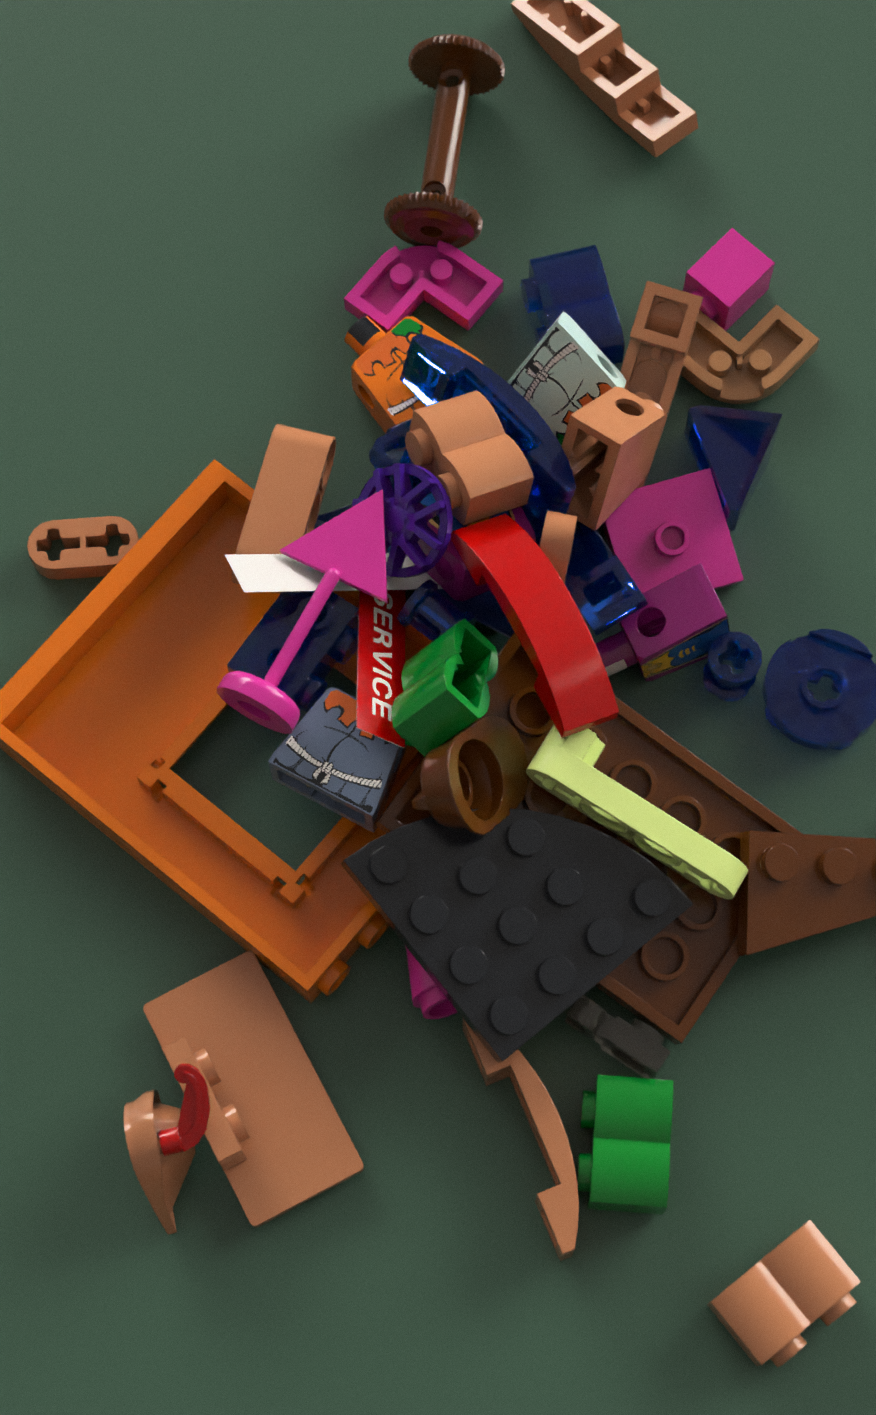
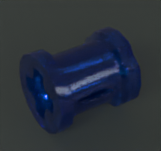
M429 579L407 600L398 614L397 622L404 628L410 625L413 626L431 642L462 619H466L475 626L478 616L472 611L463 613L437 592L438 584Z
M728 632L715 639L708 652V662L703 669V682L706 689L723 701H737L747 696L749 689L755 684L756 675L762 664V652L758 643L751 636L742 632ZM732 660V665L735 669H742L741 673L733 674L730 665H722L723 661Z

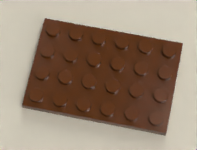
M514 632L498 653L497 673L488 682L490 704L483 717L495 715L505 718L516 729L524 744L529 766L554 723L533 687L538 673ZM615 697L619 710L617 718L589 728L605 744L603 752L594 765L595 769L715 843L739 860L740 832L751 830L802 834L617 697ZM423 759L375 824L386 834L401 826L431 816L429 810L414 809L411 802L422 790L420 772ZM528 776V785L524 799L516 809L561 816L588 825L621 841L647 858L668 876L693 903L692 906L595 985L675 1045L681 1044L740 957L738 956L739 888L733 899H724L709 893L549 793Z

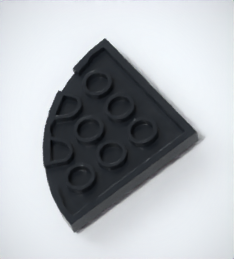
M510 809V815L497 824L490 832L481 836L470 832L468 828H449L443 826L430 816L401 826L369 842L341 862L343 868L498 1063L503 1062L693 905L668 876L647 858L621 841L588 825L561 816L525 809Z

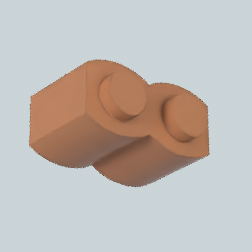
M476 390L413 410L410 430L405 437L409 457L415 465L429 470L440 480L450 499L452 514L461 524L467 525L527 504L534 480L532 470L519 446L510 436L505 434L498 415L484 395Z
M809 1220L707 1305L756 1366H760L771 1359L775 1366L779 1368L807 1344L800 1333L820 1317L824 1324L829 1326L857 1302L849 1292L861 1281L812 1221Z

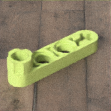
M553 724L526 769L529 778L549 793L702 889L724 899H733L748 873L746 865L715 843L595 769L594 765L603 752L605 744L592 730L588 728L562 738Z

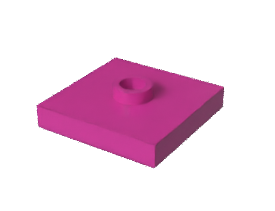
M711 468L636 488L602 524L625 602L700 563L714 590L734 585L744 580Z

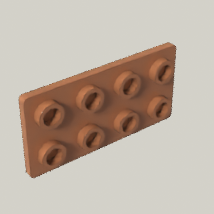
M247 951L149 1001L143 1006V1011L173 1072L181 1063L191 1064L198 1068L208 1085L210 1113L207 1129L204 1134L253 1227H259L363 1171L364 1164L257 957L252 951ZM179 1083L183 1092H185L186 1084Z

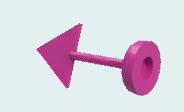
M383 489L280 549V553L324 573V576L265 678L262 679L242 671H233L227 673L219 683L217 694L221 699L250 720L273 731L292 734L299 721L300 710L294 700L277 688L338 581L388 604Z

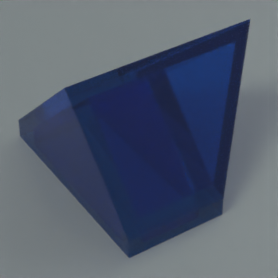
M699 405L689 408L684 434L699 471L711 468L729 532L734 531L769 463L782 414Z

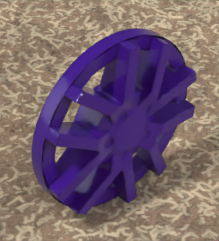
M394 463L384 468H377L373 471V476L363 487L359 498L353 499L352 506L372 496L375 491L379 492L383 489L386 552L391 545L388 561L386 562L387 576L409 578L424 574L439 562L451 538L453 514L448 494L440 480L429 470L419 465ZM409 475L418 477L422 482L412 489ZM391 476H394L395 494L389 479ZM432 492L437 502L424 508L421 501ZM439 514L440 524L437 535L427 525V521ZM420 539L432 548L428 556L424 554L417 543ZM406 555L415 566L402 568Z

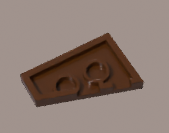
M751 830L740 832V861L746 865L748 873L739 887L738 956L753 954L876 916V838Z

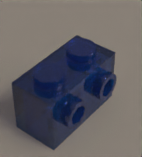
M315 591L281 592L227 664L228 672L242 671L264 679ZM334 592L329 596L277 688L294 700L300 711L304 710L307 713L324 694L328 684L324 679L337 662L342 665L346 664L358 649L359 608Z

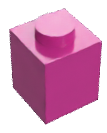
M731 228L686 272L683 291L703 297L700 310L727 331L768 290L775 262Z

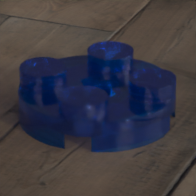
M831 629L809 631L808 636L798 637L790 642V639L776 650L764 676L762 694L766 705V719L788 739L802 746L820 750H843L848 748L856 739L867 733L876 720V665L871 660L873 657L872 653L866 645L853 636ZM822 676L828 677L833 680L831 689L840 695L836 700L828 698L825 702H820L814 699V693L807 688V683L818 684Z

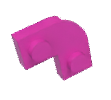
M438 241L437 247L414 246L400 251L397 246H394L374 263L344 297V308L358 319L368 316L387 333L404 317L410 316L425 300L469 331L503 292V280L456 247L442 241Z

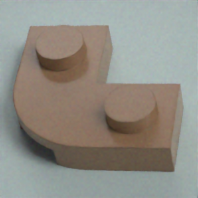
M777 304L739 342L700 310L681 375L702 393L715 400L731 404L756 402L768 397L779 389L817 350L820 339Z

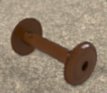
M442 34L419 42L411 50L408 59L409 70L412 71L411 74L414 75V78H418L419 82H423L422 85H428V88L436 90L421 192L416 191L415 194L409 192V194L404 193L403 196L398 195V197L390 200L387 206H385L384 220L397 237L411 245L437 247L438 241H442L456 248H461L476 240L481 234L483 226L480 213H477L476 209H473V206H468L469 203H463V200H458L457 197L454 198L469 95L473 96L476 94L479 96V93L485 94V92H490V90L498 87V84H501V81H503L505 67L501 57L484 42L464 35Z

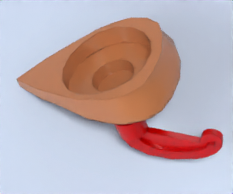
M185 1063L179 1064L174 1071L175 1079L179 1083L186 1084L181 1109L161 1103L158 1090L154 1089L144 1092L134 1101L126 1102L123 1115L126 1142L133 1169L148 1201L168 1235L177 1233L173 1206L196 1153L195 1145L198 1144L207 1129L210 1113L209 1092L205 1078L198 1068Z

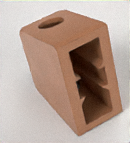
M613 387L571 414L546 502L568 515L578 516L577 521L596 531L647 476L662 428L666 423V415L662 407L655 401L643 400L622 387ZM595 471L600 473L599 480L595 475Z

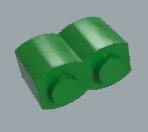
M466 619L459 621L407 660L402 669L403 692L395 698L391 711L393 728L405 740L406 745L415 747L424 756L429 751L445 744L483 717L489 708L490 692L488 682L494 678L498 669L496 647Z
M597 1074L594 1091L583 1090L580 1128L592 1129L591 1154L579 1153L577 1183L578 1192H588L587 1209L664 1215L667 1209L669 1189L673 1080Z

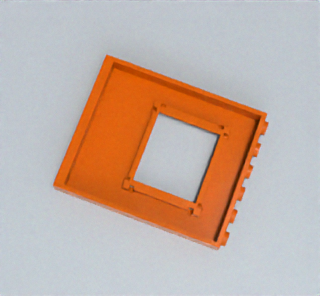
M214 459L0 690V749L246 951H252L259 962L309 1003H312L321 992L326 996L331 995L349 974L351 967L346 962L361 945L366 949H370L389 926L341 865V862L386 833L378 827L373 833L342 817L295 871L171 770L228 706L217 694V687L222 678L227 673L233 671H242L256 675L287 640L315 592H294L292 597L273 592L244 593L240 584L232 582V569L225 555H235L254 489ZM332 591L303 644L357 685L359 591ZM405 607V663L442 635L407 607ZM408 745L406 747L384 811L424 757L415 747ZM159 782L163 783L166 788L164 789ZM304 875L303 882L300 885H298L297 882ZM278 878H280L284 883H286V885H282Z

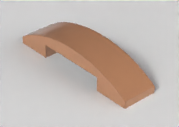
M647 281L630 333V342L620 372L627 380L624 389L643 400L649 399L658 403L664 410L667 420L703 297ZM664 427L662 428L661 435H660V438H659V441H658V444H657V447H656V451H657V448H658V445H659V442H660V439H661V436H662ZM595 471V475L599 480L600 473ZM649 472L637 488L645 486Z
M463 1019V1032L486 1086L510 1077L555 1183L554 1187L537 1193L535 1203L559 1260L562 1261L572 1257L578 1231V1183L573 1155L560 1115L538 1074L518 1049L503 1062L498 1063Z

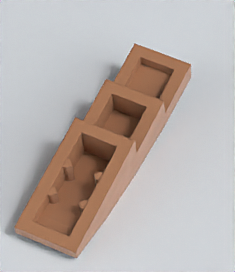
M515 0L511 3L513 13L572 81L623 131L655 158L698 128L696 112L660 84L658 68L625 44L622 38L621 26L589 1Z

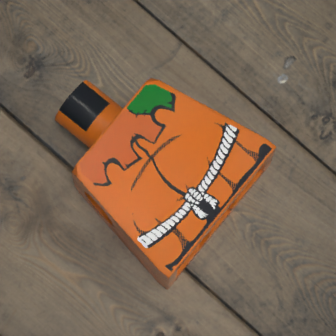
M365 316L355 322L345 336V342L360 356L351 366L352 387L393 445L405 458L409 456L405 437L410 430L413 410L476 390H483L484 364L477 357L414 316L404 317L387 333L368 316Z

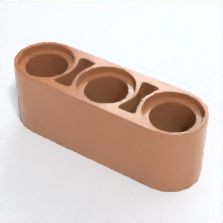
M282 424L275 426L235 554H282L280 549L314 530L333 466L336 450L335 437ZM232 570V582L239 584ZM273 592L290 597L294 594V592Z

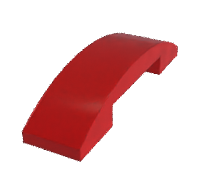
M506 513L452 531L450 539L477 586L488 584L535 667L538 677L533 687L561 737L570 736L617 718L619 710L614 692L585 620L558 572L531 536Z

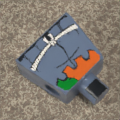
M330 687L296 725L292 734H289L271 755L268 764L272 780L374 833L377 829L375 824L383 814L407 745L405 744V748H402L357 729V698L338 688Z

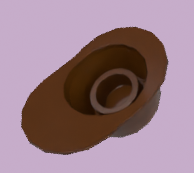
M489 715L478 719L460 732L453 740L429 751L422 761L420 772L422 790L411 801L413 808L429 810L431 816L438 824L449 828H468L470 832L480 836L490 832L497 824L510 815V809L518 807L524 799L528 785V775L526 773L528 760L524 744L516 729L505 718Z

